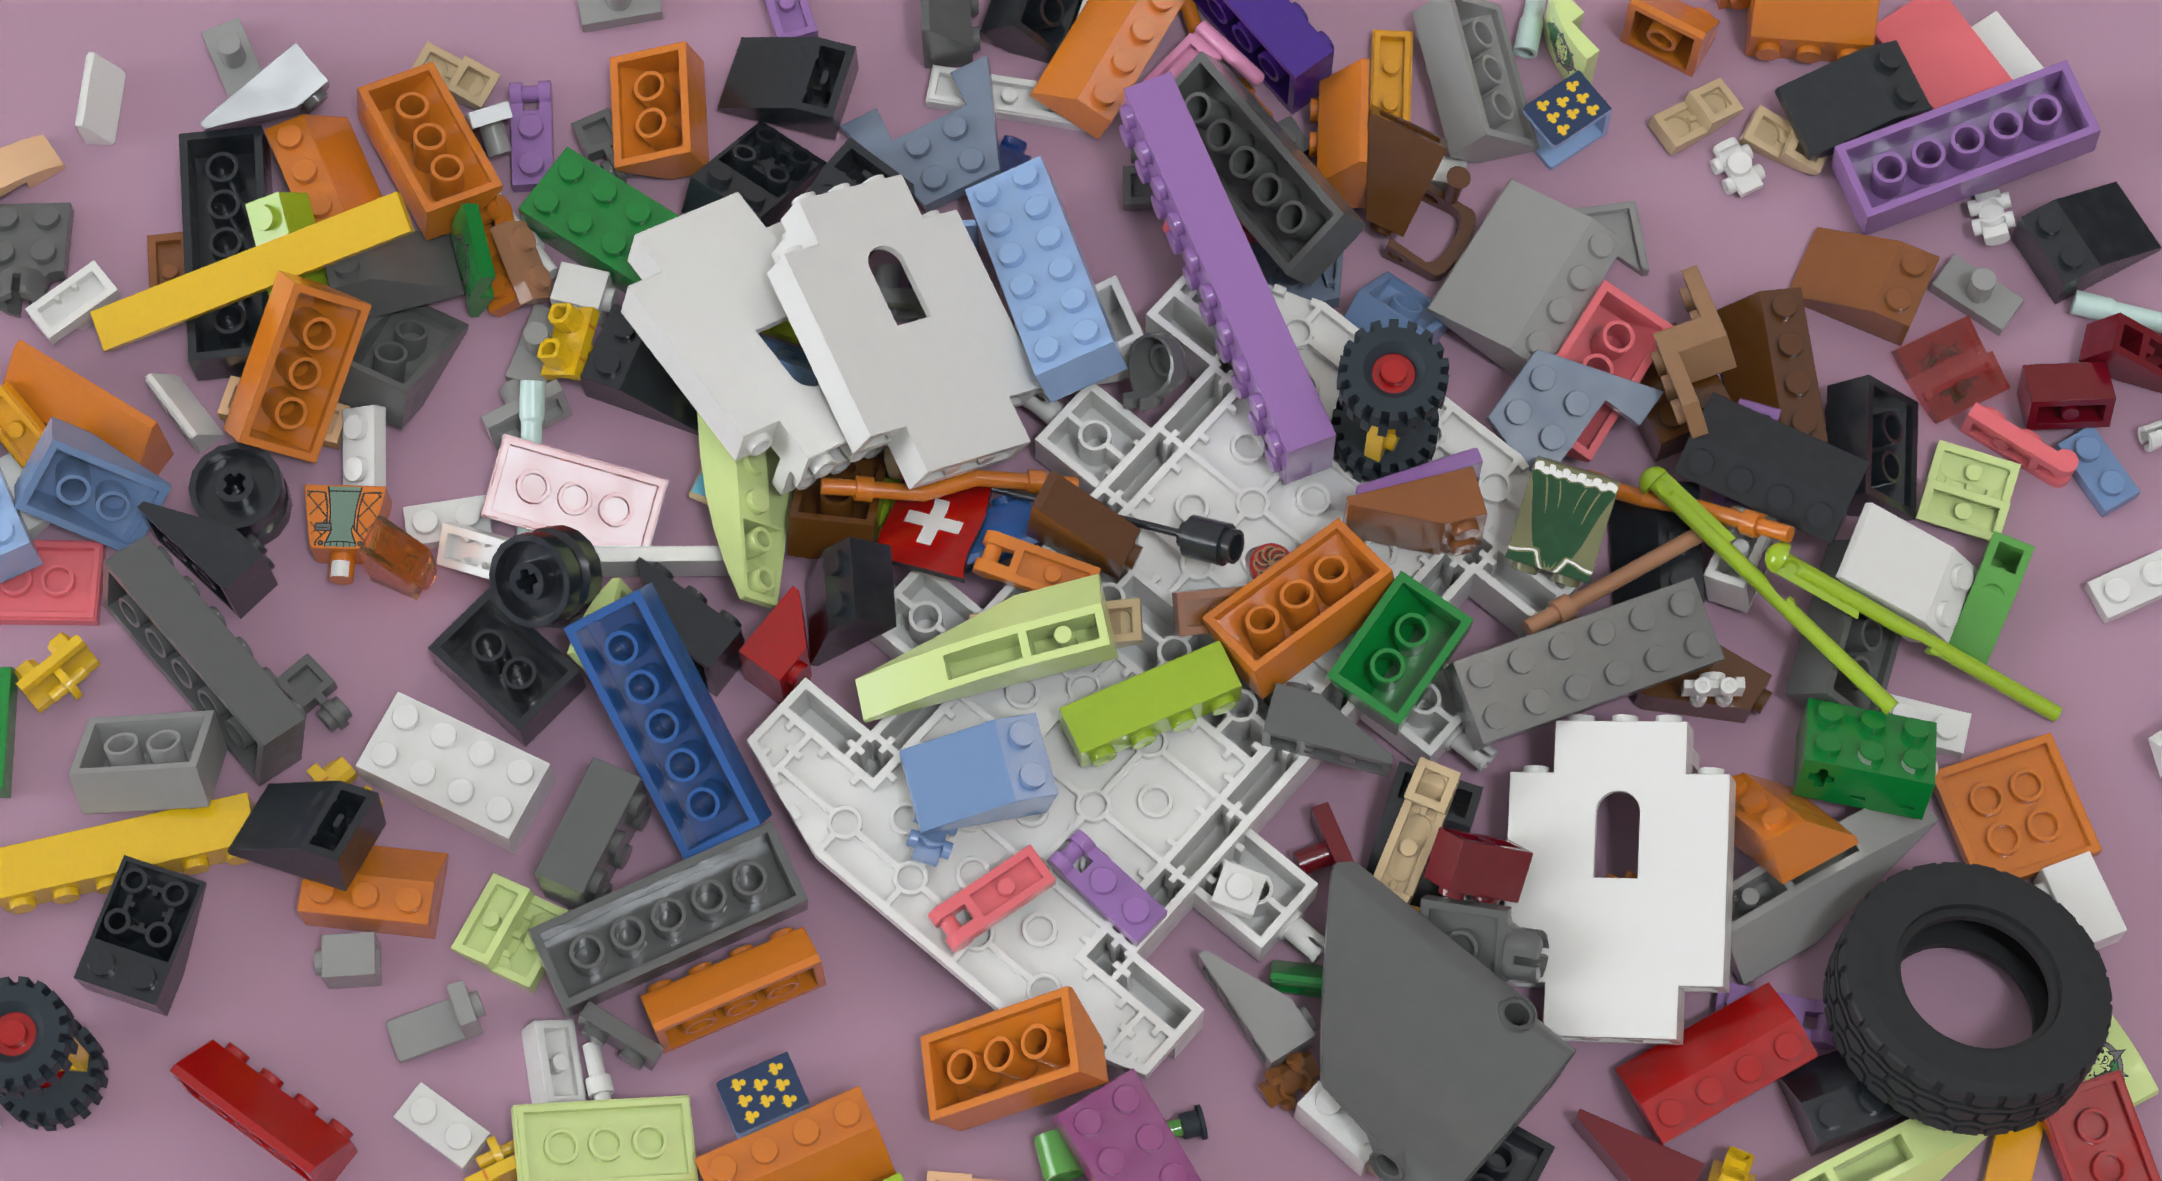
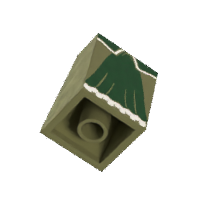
M1538 455L1532 468L1505 558L1514 560L1512 568L1533 575H1537L1538 568L1555 573L1553 581L1575 588L1579 587L1580 581L1589 583L1621 480Z

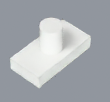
M93 260L25 308V310L51 344L54 345L75 329L85 330L93 324L90 311L113 303L121 297V294Z
M444 522L441 528L436 564L489 579L492 557L499 546L508 540L509 537L455 522Z

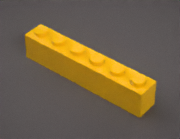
M246 792L211 800L209 807L170 809L0 847V906L5 912L10 911L14 914H22L35 910L37 905L51 901L57 904L72 903L79 900L80 895L96 891L99 894H108L124 855L177 873L184 872L187 875L204 873L210 869L211 865L227 862L229 865H240L250 862L228 854L227 850L255 804Z

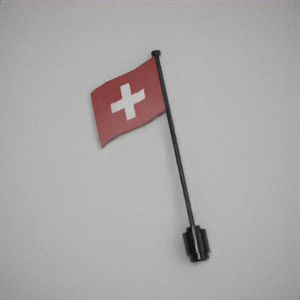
M974 487L925 502L896 500L879 533L877 543L891 545L892 565L965 583L967 562L986 524L992 492L1030 502L1035 501L1037 494L1017 489ZM1120 515L1138 528L1176 537V543L1180 547L1182 556L1225 566L1227 563L1235 564L1243 552L1244 534L1241 530L1236 529L1232 523L1199 515H1191L1180 524L1179 528H1174Z

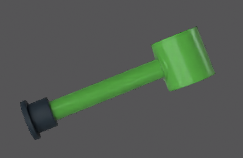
M1200 1104L1195 1105V1110L1178 1114V1119L1166 1121L1175 1137L1183 1136L1184 1140L1201 1136L1202 1140L1208 1139L1206 1122ZM1058 1129L1044 1132L1034 1138L1044 1181H1071L1085 1175Z

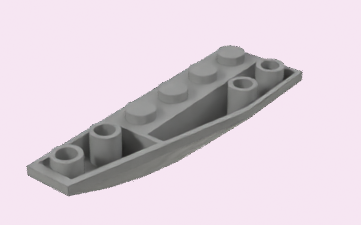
M1927 806L1922 820L1864 808L1838 822L1857 837L1859 844L1785 884L1780 883L1761 866L1734 880L1730 969L1740 984L1747 985L1816 945L1938 822L1930 807Z

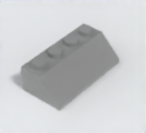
M1430 0L1412 12L1416 26V37L1423 52L1426 74L1431 82L1435 97V108L1440 116L1450 157L1482 163L1534 152L1536 149H1539L1534 126L1523 114V108L1528 103L1501 5L1485 0Z

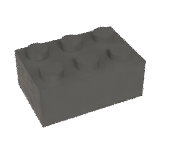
M593 758L534 872L546 898L570 909H575L612 892L613 884L610 881L616 869L622 870L626 866L632 852V846L629 844L636 830L643 831L651 815L652 808L648 807L650 803L641 777L598 758Z

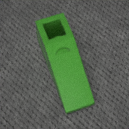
M1997 531L1993 532L1976 568L1977 572L1949 644L1987 665L2035 546Z

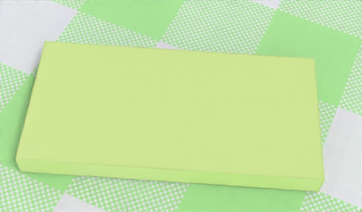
M689 1095L513 1105L511 1108L517 1181H698L697 1165L694 1160L696 1154Z

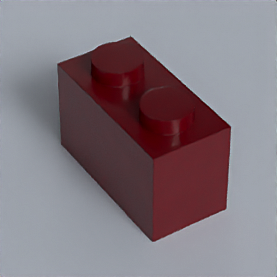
M2107 361L2030 364L2022 366L2017 397L2025 429L2050 430L2110 427L2116 395Z
M1439 827L1424 878L1440 886L1438 892L1452 899L1464 900L1465 894L1473 895V899L1482 903L1499 905L1500 900L1518 903L1534 853L1509 839Z

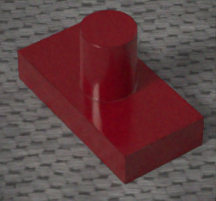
M1325 802L1312 807L1310 822L1319 842L1293 852L1295 865L1308 875L1329 866L1332 870L1334 864L1338 862H1354L1329 803Z

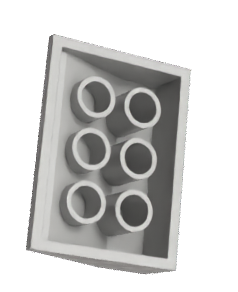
M1511 179L1507 182L1425 311L1516 377L1535 350L1539 349L1554 355L1557 353L1626 242L1594 218Z

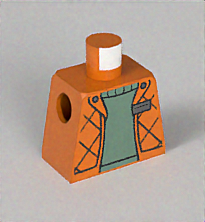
M305 484L310 550L316 562L329 563V582L339 585L352 584L354 582L355 564L372 565L377 562L392 508V500L386 486Z

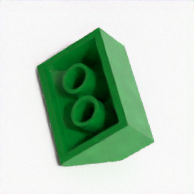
M1400 571L1329 671L1326 678L1360 712L1397 736L1470 632L1474 619L1403 571Z

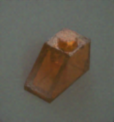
M378 514L358 550L371 581L418 600L422 590H428L431 587L437 574L436 562L432 552L428 547L386 517Z

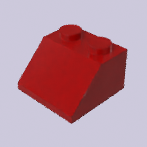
M794 586L789 589L739 650L745 680L778 704H781L805 677L812 682L810 679L812 672L800 591Z

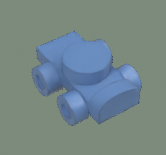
M916 815L913 819L914 823H917ZM911 829L906 842V846L914 848L911 859L933 867L937 866L940 857L948 860L954 843L946 841L945 838L947 834L956 836L958 829L924 835L920 834V830Z

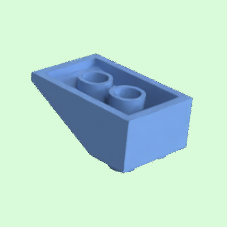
M52 416L14 485L15 509L121 551L144 537L149 529L137 506L143 501L162 506L171 490V484L93 433Z
M1036 712L994 719L902 749L899 752L921 835L1046 813L1058 795Z

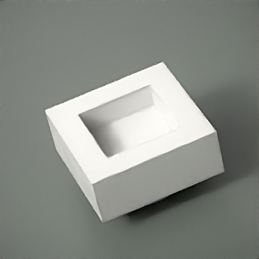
M1225 860L1210 905L1252 920L1267 875Z

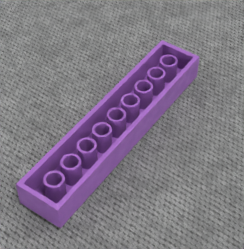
M1168 72L1124 88V105L1119 107L1123 124L1119 125L1121 138L1127 149L1133 147L1138 160H1135V167L1142 184H1150L1154 193L1150 197L1152 207L1159 220L1165 218L1170 230L1166 234L1174 255L1181 253L1186 265L1182 268L1185 281L1191 291L1197 289L1202 300L1199 303L1202 319L1207 327L1213 325L1218 339H1215V345L1219 357L1223 363L1229 362L1235 375L1231 376L1236 395L1240 400L1244 398L1247 400L1251 412H1248L1250 426L1256 437L1262 435L1268 448L1264 450V454L1273 474L1279 472L1284 485L1331 468L1336 441L1334 428L1172 73Z

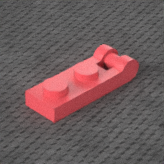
M1977 402L1967 415L1960 429V432L2005 459L2021 464L2020 468L2055 488L2066 486L2079 464L2078 457L2072 450H2055L2042 442L2041 437L2029 429H2020L2007 421L2005 416L1997 409L1984 407Z
M1030 844L938 905L928 914V918L936 928H942L947 935L946 943L955 953L964 949L976 937L1056 885V879ZM966 909L972 920L961 926L955 916Z

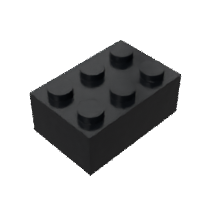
M490 588L428 647L434 664L525 747L586 688L581 670L537 630L512 622L499 609Z

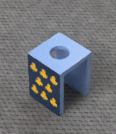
M1580 70L1523 108V114L1534 126L1540 148L1534 152L1550 170H1553L1606 135L1612 108Z
M788 1052L719 1080L716 1084L721 1101L738 1139L811 1107Z

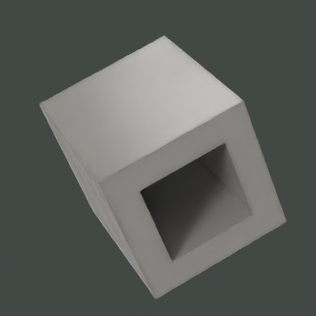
M375 932L321 935V949H317L314 952L316 976H322L329 989L382 986L381 942Z

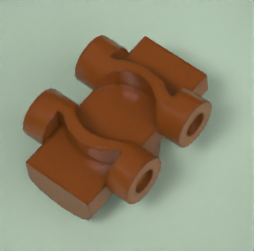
M1308 1050L1303 1054L1293 1052L1287 1056L1286 1062H1282L1276 1067L1267 1070L1264 1075L1266 1080L1258 1084L1257 1088L1268 1106L1274 1108L1280 1104L1282 1110L1290 1111L1298 1104L1293 1093L1301 1088L1303 1094L1306 1095L1317 1083L1315 1077L1320 1074V1069Z

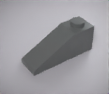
M1287 682L1286 685L1276 683L1263 728L1261 745L1389 778L1394 758L1391 753L1319 693L1311 692L1310 687L1298 682Z

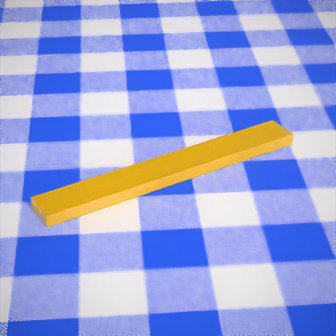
M396 191L90 311L103 350L110 352L273 288L279 270L302 277L412 234L415 231L400 192Z

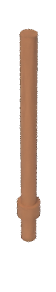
M1736 506L1730 507L1731 509L1740 511ZM1722 524L1726 529H1728V528L1731 527V526ZM1690 529L1572 595L1563 594L1548 602V608L1524 620L1522 627L1527 635H1531L1555 623L1562 624L1577 617V611L1704 541Z

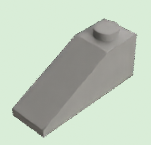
M1206 949L1198 954V968L1267 1070L1276 1067L1282 1062H1286L1287 1056L1291 1053L1300 1052L1302 1054L1314 1046L1316 1038L1314 1031L1317 1029V1025L1312 1015L1304 1006L1298 1009L1290 997Z

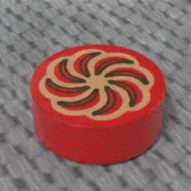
M1275 543L1263 544L1256 548L1251 555L1249 565L1252 579H1255L1290 552L1285 547Z

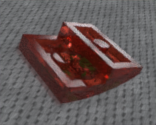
M1969 315L1891 352L1913 393L1935 424L1973 407L1976 402L1981 403L2010 389L1993 351L1986 352Z

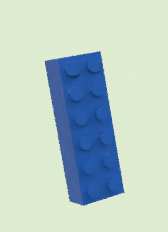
M652 582L563 628L684 860L761 825L772 815Z

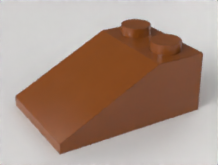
M1817 227L1790 288L1801 287L1806 308L1901 347L1940 257L1898 240Z
M1472 466L1346 497L1343 522L1361 540L1437 555L1451 552L1452 555L1458 556L1473 551L1476 546L1481 545L1488 513Z

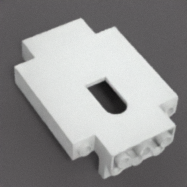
M879 174L870 177L859 185L850 186L849 183H843L833 187L827 193L816 195L815 192L811 191L796 197L792 201L793 206L781 218L786 232L782 235L780 244L771 253L775 264L767 272V275L852 454L888 444L909 490L1013 459L1031 442L1014 407L1024 405L1042 387L1035 377L1027 353L958 211L953 210L940 214L939 210H932L921 215L902 174L888 178ZM879 249L886 250L898 258L927 318L901 325L896 324L870 270L868 263L870 252Z
M736 192L634 235L627 261L642 280L628 286L621 313L735 461L749 455L758 456L764 453L770 446L780 457L772 484L783 495L795 488L798 490L806 489L816 479L822 478L830 472L838 474L845 470L852 462L859 461L863 457L866 459L873 458L885 446L887 447L888 444L852 454L820 385L806 386L794 380L758 334L787 320L789 321L767 275V272L775 264L771 253L782 241L781 237L786 230L782 221L766 228L739 192Z
M1572 714L1569 716L1568 721H1556L1554 772H1549V767L1540 765H1527L1523 767V772H1510L1508 839L1534 854L1519 902L1505 901V906L1512 907V921L1519 927L1539 929L1546 932L1549 949L1542 948L1541 953L1548 955V962L1544 975L1540 977L1538 982L1509 980L1507 984L1514 988H1545L1543 1024L1566 1042L1683 1045L1685 992L1729 993L1736 782L1730 774H1724L1725 770L1722 768H1699L1700 756L1693 748L1694 730L1688 722H1682L1681 716L1658 715L1656 716V721H1638V716L1618 714L1612 716V721H1595V716ZM1624 792L1630 794L1639 804L1638 878H1595L1597 813L1602 800L1612 793Z

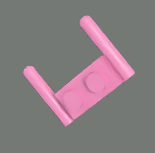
M1204 20L1196 27L1193 34L1190 33L1143 80L1146 81L1171 72L1174 79H1176L1201 51L1219 61L1224 58L1254 86L1260 85L1264 81L1265 76L1256 65L1207 20Z

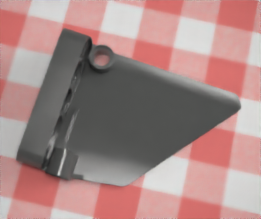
M1353 861L1338 862L1334 864L1330 875L1325 930L1320 1039L1321 1084L1366 1133L1373 1151L1369 1156L1370 1167L1383 1181H1469L1549 1091L1576 1050L1537 1019V1010L1529 999L1520 995L1361 865Z

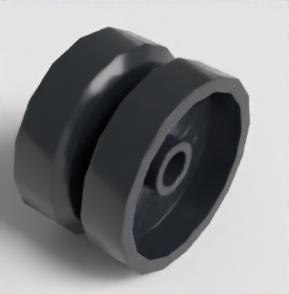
M239 442L218 446L200 459L191 474L188 489L191 504L199 517L233 526L244 537L251 533L264 546L277 538L288 524L293 506L290 490L279 466L271 455L263 449Z
M565 525L546 526L509 538L495 552L489 571L491 593L499 609L512 622L527 628L549 626L560 620H567L582 614L599 594L603 578L600 558L592 542L579 530Z

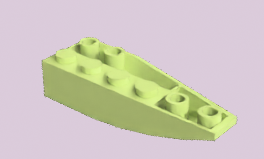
M697 412L700 459L705 494L725 566L740 600L772 609L778 604L788 530V516L793 490L781 495L772 484L780 457L771 446L758 456L749 455L735 461Z
M1099 574L1014 595L855 679L863 721L866 723L1119 658L1101 577Z
M1910 1118L1790 1181H1941L1988 1136L1978 1134L1977 1136L1957 1134L1948 1130L1942 1131Z

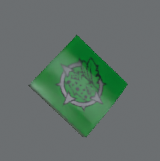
M463 203L453 218L450 235L469 314L471 317H479L495 298L491 283L496 278L479 206L474 203Z

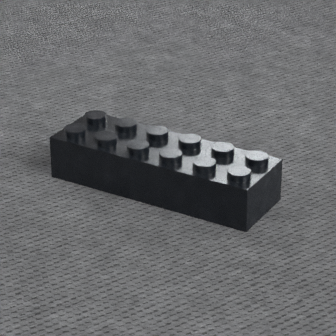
M262 125L179 134L184 271L187 274L256 247L245 204L273 194L271 150ZM267 290L187 321L188 361L198 381L230 378L231 375L236 377L242 376L269 299Z

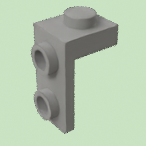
M461 980L446 986L450 996L449 999L389 1020L386 1026L399 1062L405 1063L484 1034L479 1017L485 1016L486 1013L478 991L469 992L465 982Z

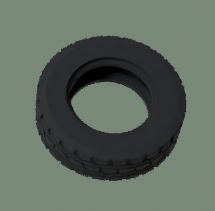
M1942 862L1941 864L1930 863L1914 866L1911 870L1905 869L1888 877L1885 882L1881 881L1870 890L1865 898L1861 899L1835 944L1824 974L1826 978L1823 982V1003L1826 1004L1824 1012L1828 1028L1833 1033L1832 1039L1842 1058H1845L1848 1067L1861 1083L1864 1082L1868 1086L1867 1089L1885 1104L1888 1103L1894 1107V1110L1912 1120L1916 1119L1924 1125L1942 1131L1948 1130L1965 1135L1977 1136L1978 1134H1983L1984 1136L2008 1134L2009 1131L2017 1132L2035 1126L2038 1121L2043 1122L2058 1112L2061 1106L2068 1102L2096 1062L2109 1034L2108 1030L2111 1026L2113 1006L2110 1002L2113 998L2109 977H2106V967L2099 951L2095 949L2094 942L2083 926L2078 924L2076 918L2061 903H2057L2052 899V896L2034 884L2031 885L2025 882L2024 879L2008 872H2001L1996 870V868L1974 863L1972 865L1966 864L1965 862ZM1933 948L1960 949L1991 961L2007 973L2023 993L2031 1013L2032 1035L2018 1044L2003 1048L1973 1047L1943 1035L1929 1025L1911 1004L1902 982L1901 962L1917 952Z

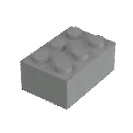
M215 710L89 718L71 766L69 778L82 814H110L114 812L209 807L228 749Z

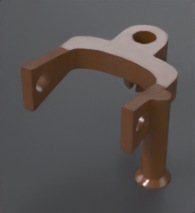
M1461 166L1452 167L1447 172L1448 183L1444 191L1430 183L1422 199L1423 202L1447 212L1457 219L1456 235L1447 250L1438 259L1432 262H1425L1391 238L1385 248L1383 258L1411 270L1430 281L1440 280L1448 274L1473 237L1471 234L1476 222L1475 212L1458 201L1463 188L1467 187L1471 181L1469 171Z

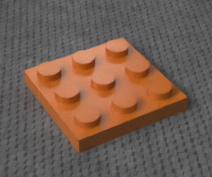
M2051 732L1938 769L1933 791L1963 862L1972 865L1974 863L1996 868L1998 871H2005L2026 880L2037 876L2041 869L2085 852L2090 851L2092 857L2098 856L2102 852L2101 845Z

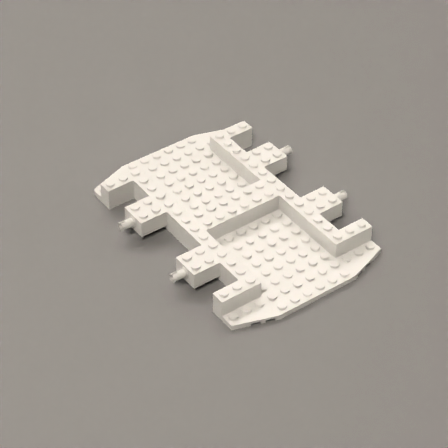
M1184 275L1146 313L1145 333H1165L1176 339L1185 351L1189 368L1188 375L1195 382L1152 428L1128 409H1123L1121 403L1095 383L1081 389L1066 406L1058 400L1050 403L1046 394L1033 395L1023 406L1048 424L1035 438L1036 459L1048 469L1061 476L1078 477L1080 489L1120 515L1174 528H1179L1180 524L1191 515H1199L1232 523L1236 529L1241 530L1244 534V548L1240 559L1235 564L1227 563L1225 566H1219L1182 556L1180 547L1176 543V537L1141 529L1137 544L1142 546L1143 550L1133 570L1125 567L1119 580L1103 572L1100 573L1106 601L1140 598L1142 601L1143 642L1117 649L1119 658L885 717L871 731L805 677L747 739L749 748L813 855L822 865L995 1011L1065 986L1072 987L1103 1039L1106 1064L1125 1072L1134 1068L1137 1075L1145 1080L1167 1055L1175 1060L1203 1028L1204 1008L1146 961L1192 908L1197 910L1258 962L1262 961L1279 940L1282 941L1284 939L1288 940L1310 958V961L1316 963L1321 958L1320 953L1324 954L1325 937L1302 919L1303 913L1316 899L1318 883L1258 835L1321 764L1322 760L1261 745L1263 728L1273 692L1264 699H1261L1238 674L1237 676L1242 685L1241 700L1237 701V705L1230 711L1221 715H1213L1211 712L1197 718V722L1184 731L1173 732L1171 729L1157 735V739L1152 744L1137 750L1129 747L1116 753L1117 756L1112 761L1098 767H1094L1092 764L1080 767L1060 724L1059 708L1216 642L1211 634L1175 636L1172 592L1248 584L1253 580L1250 575L1249 565L1251 555L1256 548L1263 544L1275 543L1292 552L1337 518L1343 521L1346 497L1355 495L1358 485L1370 482V478L1366 476L1363 477L1361 483L1352 479L1353 470L1350 468L1344 472L1339 466L1340 457L1334 458V456L1331 468L1284 485L1279 472L1274 474L1271 472L1264 454V450L1268 448L1262 435L1256 437L1250 426L1248 412H1251L1246 398L1240 400L1236 395L1231 376L1235 375L1229 362L1223 363L1215 345V339H1218L1213 325L1210 327L1205 325L1199 310V303L1202 300L1197 289L1193 291L1189 289ZM1278 284L1274 286L1268 285L1331 422L1333 409H1336L1339 397L1337 375L1340 356H1343L1344 346L1347 341L1351 340L1354 342L1355 332L1359 328L1321 300L1313 297L1311 300L1287 292L1286 287ZM1445 397L1442 409L1438 408L1439 433L1435 453L1432 460L1429 459L1428 462L1474 447L1478 448L1483 464L1477 481L1488 513L1481 545L1476 546L1473 551L1467 554L1455 556L1451 552L1437 555L1366 540L1362 541L1393 570L1394 579L1400 571H1403L1456 608H1459L1470 597L1522 638L1528 636L1522 627L1524 620L1548 608V602L1563 594L1570 596L1578 588L1553 581L1555 573L1538 568L1537 575L1512 568L1514 560L1505 558L1531 475L1529 465L1521 454L1453 401ZM1046 544L1042 546L1048 550L1068 556ZM912 570L898 586L894 584L897 627L870 641L890 658L895 659L969 620V614L982 613L1014 595L1028 591L1007 584L982 609L945 578ZM1557 623L1551 625V626L1548 627V628H1551V627L1556 626ZM1358 630L1287 681L1302 683L1310 687L1311 692L1319 693L1355 724L1361 719L1415 764L1418 763L1420 756L1436 763L1446 750L1450 751L1453 749L1481 773L1487 768L1486 764H1490L1498 753V750L1491 746L1473 752L1443 670L1397 736L1360 712L1326 678ZM1036 712L1058 795L1048 811L1037 815L958 828L956 836L947 834L945 838L946 841L954 843L949 859L946 860L940 857L936 867L911 859L914 848L906 846V842L911 829L919 831L917 823L913 822L915 812L899 755L900 750L994 719ZM1077 829L1087 834L1103 853L1167 910V917L1137 947L1048 865L1046 860L1055 851L1061 852L1070 843L1068 838ZM1031 844L1055 877L1056 885L976 937L964 949L954 953L946 943L947 935L941 927L936 928L928 918V914L938 905ZM1081 856L1073 866L1082 873L1091 863ZM1225 860L1267 875L1252 920L1210 905ZM966 909L955 916L961 926L972 920Z

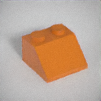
M1631 0L1620 41L1693 77L1715 40L1720 20L1714 18L1707 10L1700 7H1692L1680 0Z

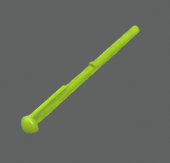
M1653 466L1642 472L1639 478V488L1643 495L1652 491L1886 715L1898 705L1899 702L1796 605L1795 600L1791 596L1785 601L1776 592L1766 576L1731 543L1737 538L1668 474L1667 470L1662 467Z
M1777 542L1767 549L1765 564L1772 573L1783 577L1855 619H1858L1859 613L1898 635L1921 642L1928 646L1924 650L1926 654L1941 658L2048 720L2055 722L2062 712V707L1790 554L1791 544Z

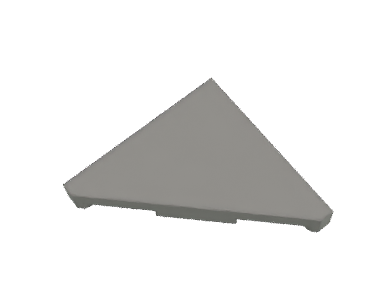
M1636 201L1575 208L1594 218L1626 242L1616 260L1639 275L1648 276L1650 269Z

